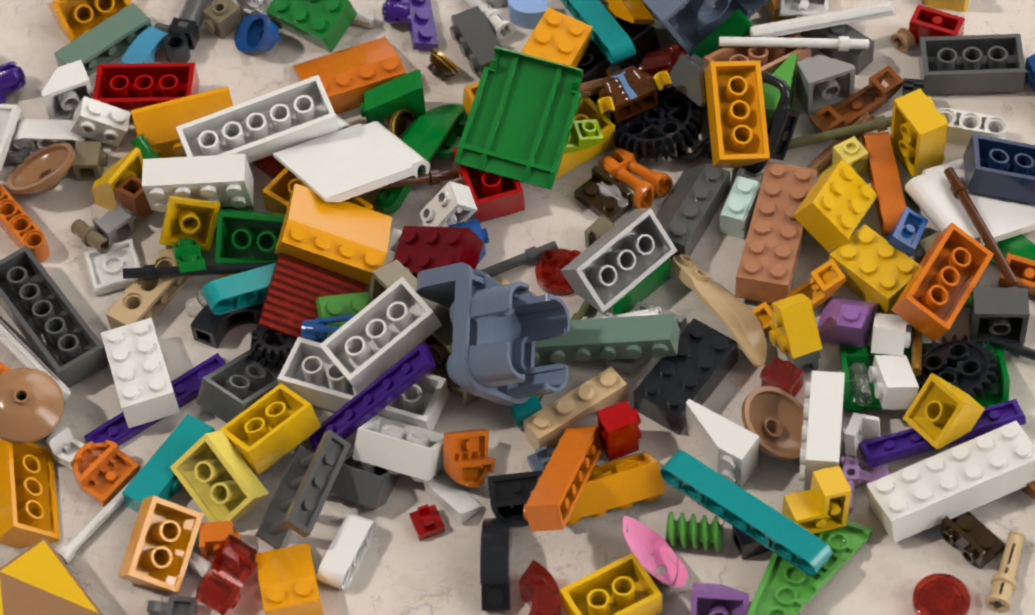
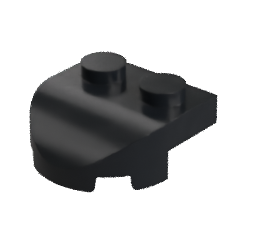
M542 470L487 477L490 504L495 518H512V527L515 528L529 526V522L524 519L523 507L529 500L531 491L534 490L538 483Z

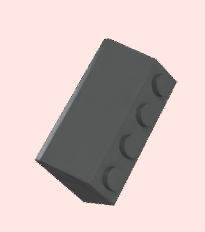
M705 163L682 172L656 215L678 250L669 257L670 259L680 254L691 256L730 191V171Z

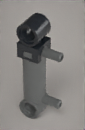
M187 0L179 17H174L170 25L163 23L155 24L154 28L168 33L163 39V45L169 63H187L190 60L191 54L189 49L194 50L200 39L199 30L205 19L203 11L211 6L213 0Z

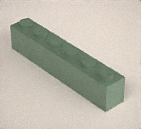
M674 314L570 320V331L566 336L535 341L534 365L539 363L677 356L680 328Z

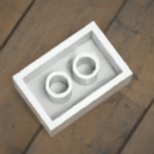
M376 415L357 429L352 459L361 461V464L367 467L378 466L386 469L390 474H405L411 476L414 481L427 482L444 469V434Z

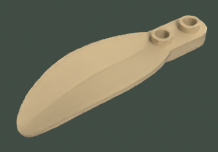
M685 254L673 256L670 262L671 272L688 288L693 290L720 319L750 362L756 367H761L766 360L767 343L763 328L755 314L739 298L711 280L709 274L698 268L690 256Z

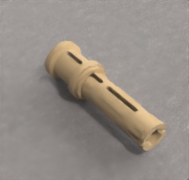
M1014 530L1008 533L998 573L991 579L992 589L990 595L986 597L985 605L993 611L1002 613L1009 611L1011 608L1009 600L1011 593L1015 591L1017 586L1014 577L1023 544L1026 540V536L1022 532ZM1013 552L1011 562H1010V564H1008V563H1009V560H1010L1011 553Z

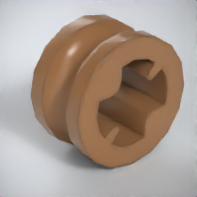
M900 28L897 33L891 36L893 46L902 53H906L916 44L914 35L906 28Z

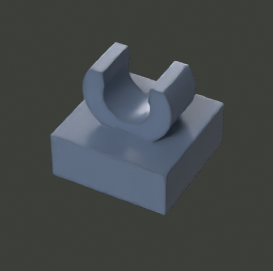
M543 446L535 450L534 454L527 456V463L532 471L542 470L543 473L545 465L548 464L554 451L552 446Z

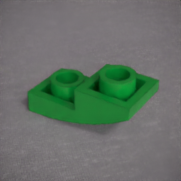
M193 238L178 239L177 243L171 244L173 256L180 273L206 270L200 244L197 241H193Z

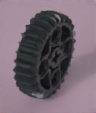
M664 85L662 90L657 89L658 106L618 124L615 123L611 113L610 121L615 125L613 139L616 148L634 153L637 161L645 158V161L648 163L650 159H655L658 162L659 158L668 160V156L674 155L677 157V152H686V146L693 147V141H697L698 134L702 133L703 120L701 109L674 86L667 88V85Z

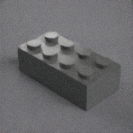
M1020 34L920 37L918 61L920 79L924 80L923 92L925 95L1023 91L1026 71Z

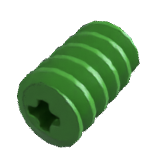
M669 512L665 541L667 542L669 539L671 547H676L680 540L684 549L688 547L691 541L694 550H697L701 542H703L705 551H709L712 544H714L716 552L721 551L724 521L722 525H719L718 517L714 516L710 524L707 521L706 515H703L700 522H697L695 514H692L689 521H686L684 513H681L678 520H675L673 512Z

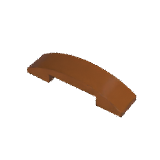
M888 65L869 78V85L833 108L828 104L811 115L809 121L820 132L850 126L864 113L868 112L871 115L892 98L903 86V79Z

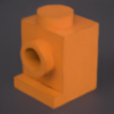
M233 521L200 524L199 548L202 557L209 561V556L224 557L228 554H237V548H241V533L235 530Z

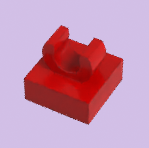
M426 504L418 507V511L409 513L419 541L445 532V526L435 504L432 506Z

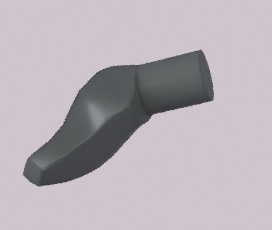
M22 147L17 152H7L4 163H23V159L30 152L26 147Z

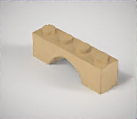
M612 366L523 420L525 439L535 450L543 446L555 448L567 427H572L580 419L591 413L626 400L628 401L627 383Z

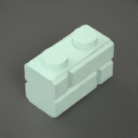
M741 176L736 177L720 214V232L722 234L740 239L745 238L761 186L759 181Z

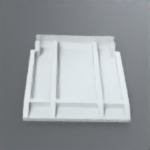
M377 121L365 125L359 123L273 153L274 158L325 202H341L411 176L417 178L418 168L422 169L426 174L430 170V163Z
M964 158L925 169L921 175L907 182L904 188L905 191L940 232L949 224L954 223L980 244L986 246L959 198H955L951 192V185L944 174L946 168L953 167L959 179L965 183ZM968 192L996 242L1035 230V204Z

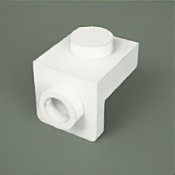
M853 413L848 426H844L841 432V442L845 445L846 455L856 456L859 450V443H862L863 438L872 440L881 436L880 418Z
M63 426L46 440L54 461L73 470L74 456L85 444L74 439L67 426Z

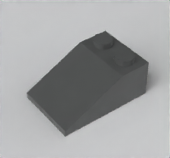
M248 350L202 378L196 403L228 423L278 385L277 378L282 369H278L274 365L273 369H269L268 364L264 367L260 366V361L256 363L254 357H251V351Z

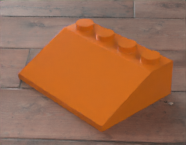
M386 37L293 66L299 82L319 75L336 114L360 107V103L364 102L365 91L406 74L398 54Z

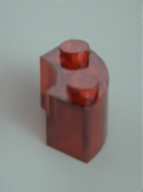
M678 44L648 52L644 55L643 62L639 64L640 72L644 71L655 75L661 71H667L670 74L680 55H687V53Z
M229 533L214 553L208 570L198 584L195 599L221 615H225L229 608L233 610L241 599L239 592L247 577H250L257 568L258 562L255 561L257 550Z
M533 560L519 580L520 598L528 603L531 608L528 615H562L560 592L556 581L545 567Z

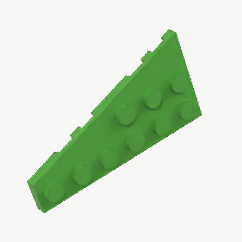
M847 521L846 527L814 534L827 543L833 553L814 576L806 574L773 552L747 615H797L872 537L873 528Z

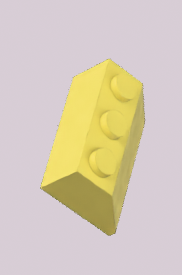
M222 430L203 435L170 466L171 470L210 522H235L252 511L269 495V492Z

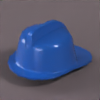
M251 14L243 18L238 24L234 41L237 49L242 52H269L276 44V41H282L283 38L278 35V26L269 20L267 15Z

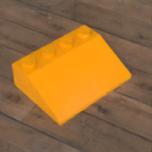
M295 183L274 253L370 286L372 271L382 267L385 262L392 217L345 200L341 202H325L312 189Z

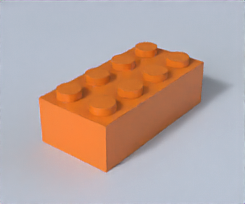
M954 223L949 224L937 235L891 310L933 342L950 329L994 254Z

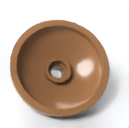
M56 143L38 150L12 171L7 180L8 188L12 193L19 195L38 194L54 189L71 168L75 158V150L68 143Z
M16 368L0 375V438L12 443L25 444L41 440L53 432L60 423L64 413V397L58 383L47 373L33 368ZM20 395L26 396L24 400L17 399Z
M771 386L756 388L745 398L742 405L741 413L745 429L759 436L758 448L767 455L783 461H793L800 458L803 405L795 397L782 389Z

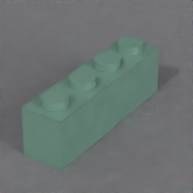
M134 3L128 5L56 51L55 57L58 66L81 60L89 77L97 71L98 64H109L123 55L138 35L148 26L152 27L150 18Z

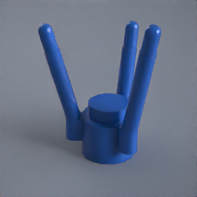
M356 314L304 320L301 326V337L322 343V340L327 338L328 332H336L339 327L327 326V324L349 321Z

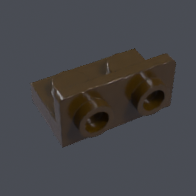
M595 165L591 169L592 177L574 191V198L597 216H603L614 223L632 208V193L626 185L620 184L613 179L609 172L601 170Z
M969 511L952 519L947 516L942 519L940 533L943 539L948 544L954 545L961 551L966 561L974 563L979 569L983 568L1005 549V544Z

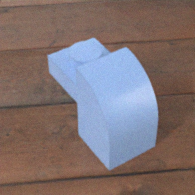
M507 0L510 20L515 25L524 29H535L548 8L547 0Z

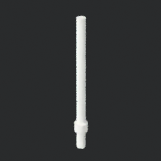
M719 36L718 45L723 47L838 49V51H849V49H869V39H850L849 36H839L838 39Z
M139 471L67 546L63 545L57 551V554L66 565L75 557L74 553L124 502L122 492Z

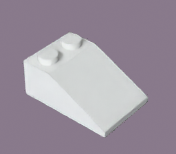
M690 399L687 400V434L714 471L742 488L759 465V436Z

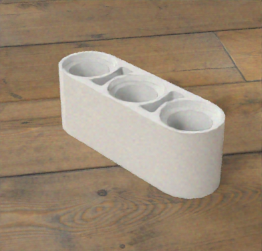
M950 108L938 109V112L943 114L948 121L946 142L968 146L972 134L1006 139L1007 123L1001 117Z
M22 119L17 123L13 146L18 150L26 147L29 152H37L52 144L68 143L75 150L76 142H85L86 137L70 132L73 120Z
M353 513L347 514L317 572V580L319 582L341 590H345L348 587L375 535L376 521Z

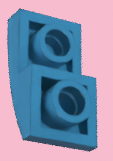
M148 26L132 42L120 63H153L155 61L154 53L164 46L163 39L168 33Z

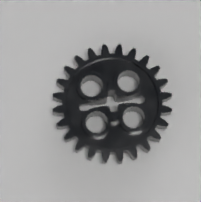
M953 335L950 341H947L945 336L942 337L941 343L932 341L931 348L925 345L922 346L924 352L922 353V374L915 376L919 385V391L931 373L966 392L974 400L975 396L984 398V390L992 391L991 383L997 382L998 365L996 356H993L991 348L987 349L985 342L978 345L977 338L969 342L967 335H964L961 340H957L956 335Z

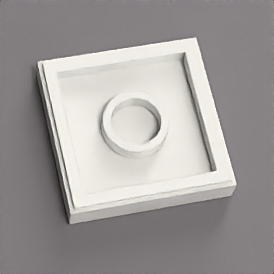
M133 238L112 244L109 252L105 254L99 253L96 249L83 252L95 296L127 288L138 279H123V268H141Z

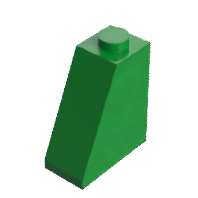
M737 10L690 52V56L695 54L704 59V56L723 48V46L718 45L719 36L746 37L750 35L749 30L751 26H754L753 23L740 10Z
M421 70L412 71L365 91L364 102L360 103L361 117H366L367 124L377 121L384 125L385 119L400 109L411 110L416 119L424 114L426 108Z

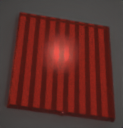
M279 252L270 284L267 286V294L258 325L294 338L301 337V326L304 320L319 318L316 305L318 297L365 292L367 284Z

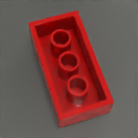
M195 62L98 64L93 99L131 112L134 109L198 94L200 81Z

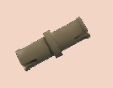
M81 219L72 223L71 232L80 237L86 246L93 247L102 254L109 252L112 242L101 235L99 229L87 225Z

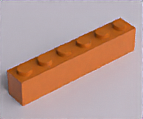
M598 425L567 427L559 439L555 451L552 452L548 464L545 465L541 477L538 478V483L534 490L531 491V496L523 507L524 519L529 522L531 532L564 529L603 451Z

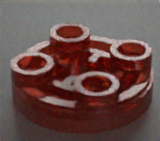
M567 249L544 250L535 268L536 281L539 287L546 293L555 296H566L575 293L561 272V269L580 255L581 252Z
M935 573L924 577L917 583L913 592L912 605L916 615H968L970 593L960 579L945 573Z

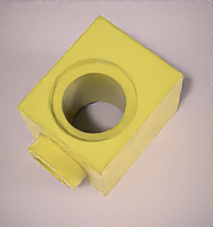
M853 136L833 147L832 165L843 158L860 176L867 172L869 153Z

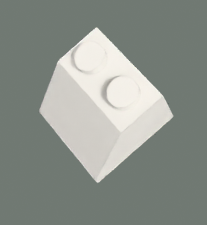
M81 60L57 67L42 90L41 95L49 119L73 120L74 112L82 98L86 96L93 99L92 86Z

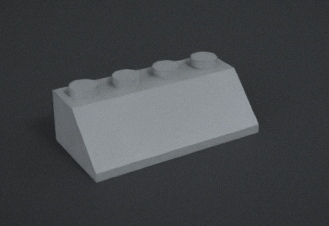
M651 208L634 209L561 269V272L575 293L600 313H604L678 250Z

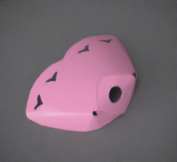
M625 515L623 517L622 529L624 538L639 563L658 582L670 587L683 586L688 579V572L681 559L676 556L669 544L649 527ZM658 566H666L668 569L667 573L659 575L656 572Z

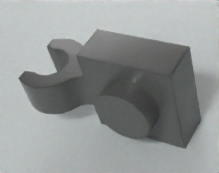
M169 595L168 603L155 600L148 601L147 612H149V615H196L198 599L197 597Z

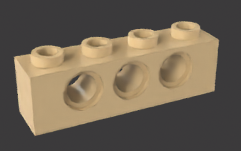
M167 245L164 249L160 250L150 265H155V267L177 266L172 247ZM193 276L156 277L155 280L144 281V278H138L132 285L126 288L123 296L110 306L106 314L110 328L115 329L148 318H152V321H154Z

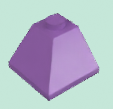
M830 296L825 302L817 324L820 340L865 348L874 323L875 313L879 309V303Z
M693 583L691 615L748 614L749 593L722 584Z

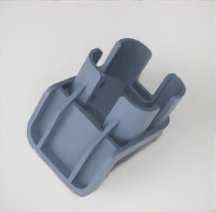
M463 262L423 270L417 274V294L450 308L453 340L452 353L447 360V371L450 379L465 392L502 406L523 404L532 396L560 392L566 387L569 371L567 365L557 363L534 368L535 341L566 336L570 331V314L561 298L550 294L536 296L533 292L529 291V284L525 282L502 285L479 269L473 270L470 265Z

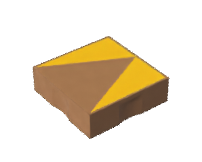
M45 537L0 568V615H103Z

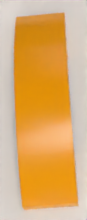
M831 259L810 272L812 278L790 291L789 297L799 293L804 294L811 300L814 310L833 295L847 279L834 260ZM765 301L751 311L759 320L764 334H768V331L771 330L769 323L772 320L771 313L774 311L772 303L768 305Z

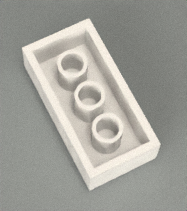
M246 154L143 159L142 188L151 210L166 212L169 196L220 202V207L232 206L234 208H243L253 205L254 178Z
M401 277L319 346L354 389L360 393L441 327L442 324L433 310L409 283Z
M152 318L102 332L101 337L128 428L180 413Z
M812 371L811 382L805 381L799 481H804V491L811 488L813 471L839 466L845 373Z

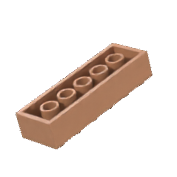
M767 162L736 275L735 297L773 303L790 296L806 229L793 215L816 183L818 170Z

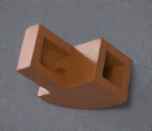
M130 174L115 188L117 204L122 208L130 210L131 213L141 218H146L154 213L143 191L142 179Z

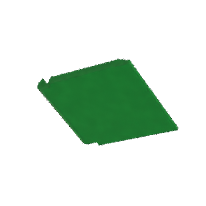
M495 46V55L493 59H490V66L484 67L454 163L552 190L582 98V93L578 91L583 78V69Z

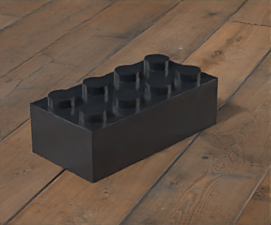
M693 318L679 336L677 356L661 358L633 392L634 408L640 414L679 435L686 426L687 400L690 399L700 405L705 403L737 363L738 343Z

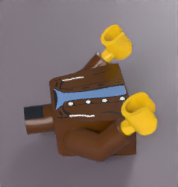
M611 65L606 70L607 77L602 80L603 88L599 91L597 107L601 115L611 110L614 121L618 124L658 106L657 89L662 90L664 85L672 84V81L667 71L651 75L644 71L640 72L635 66H629L621 70L619 65Z

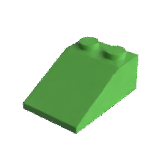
M792 53L772 74L786 81L790 87L791 96L787 106L789 109L792 107L796 87V53ZM763 83L768 132L781 94L777 87Z

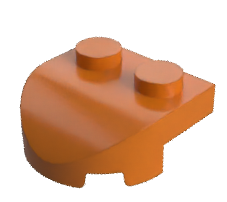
M472 429L444 433L443 466L448 476L458 484L472 488L481 487L485 484L483 480L487 473L493 472L496 458L488 457L489 430Z
M105 440V443L94 444L92 441L86 443L76 452L73 459V471L79 488L103 507L141 469L140 464L119 449V445L110 440Z

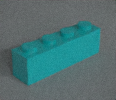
M187 414L123 490L122 495L126 506L138 513L144 498L154 495L169 501L174 494L179 493L183 485L170 466L203 435L214 432V428Z

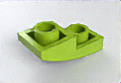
M598 120L574 121L564 153L579 151L603 142L604 137Z

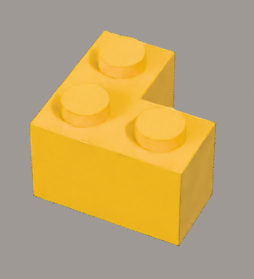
M799 293L772 303L774 312L771 313L772 320L769 321L771 330L768 331L773 346L778 347L782 353H786L792 359L823 349L811 300L807 296Z
M840 466L813 471L810 490L793 492L784 496L782 515L812 534L846 527L852 490Z

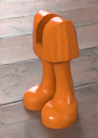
M617 147L611 152V156H605L598 162L599 167L609 172L613 179L617 182L621 181L633 189L635 192L633 203L637 209L649 208L654 200V193L659 197H664L671 190L673 181L669 175L663 172L652 171L637 163L635 154ZM631 173L637 174L638 176H640V177L643 178L644 180L639 179L638 177L634 176V175L631 174Z

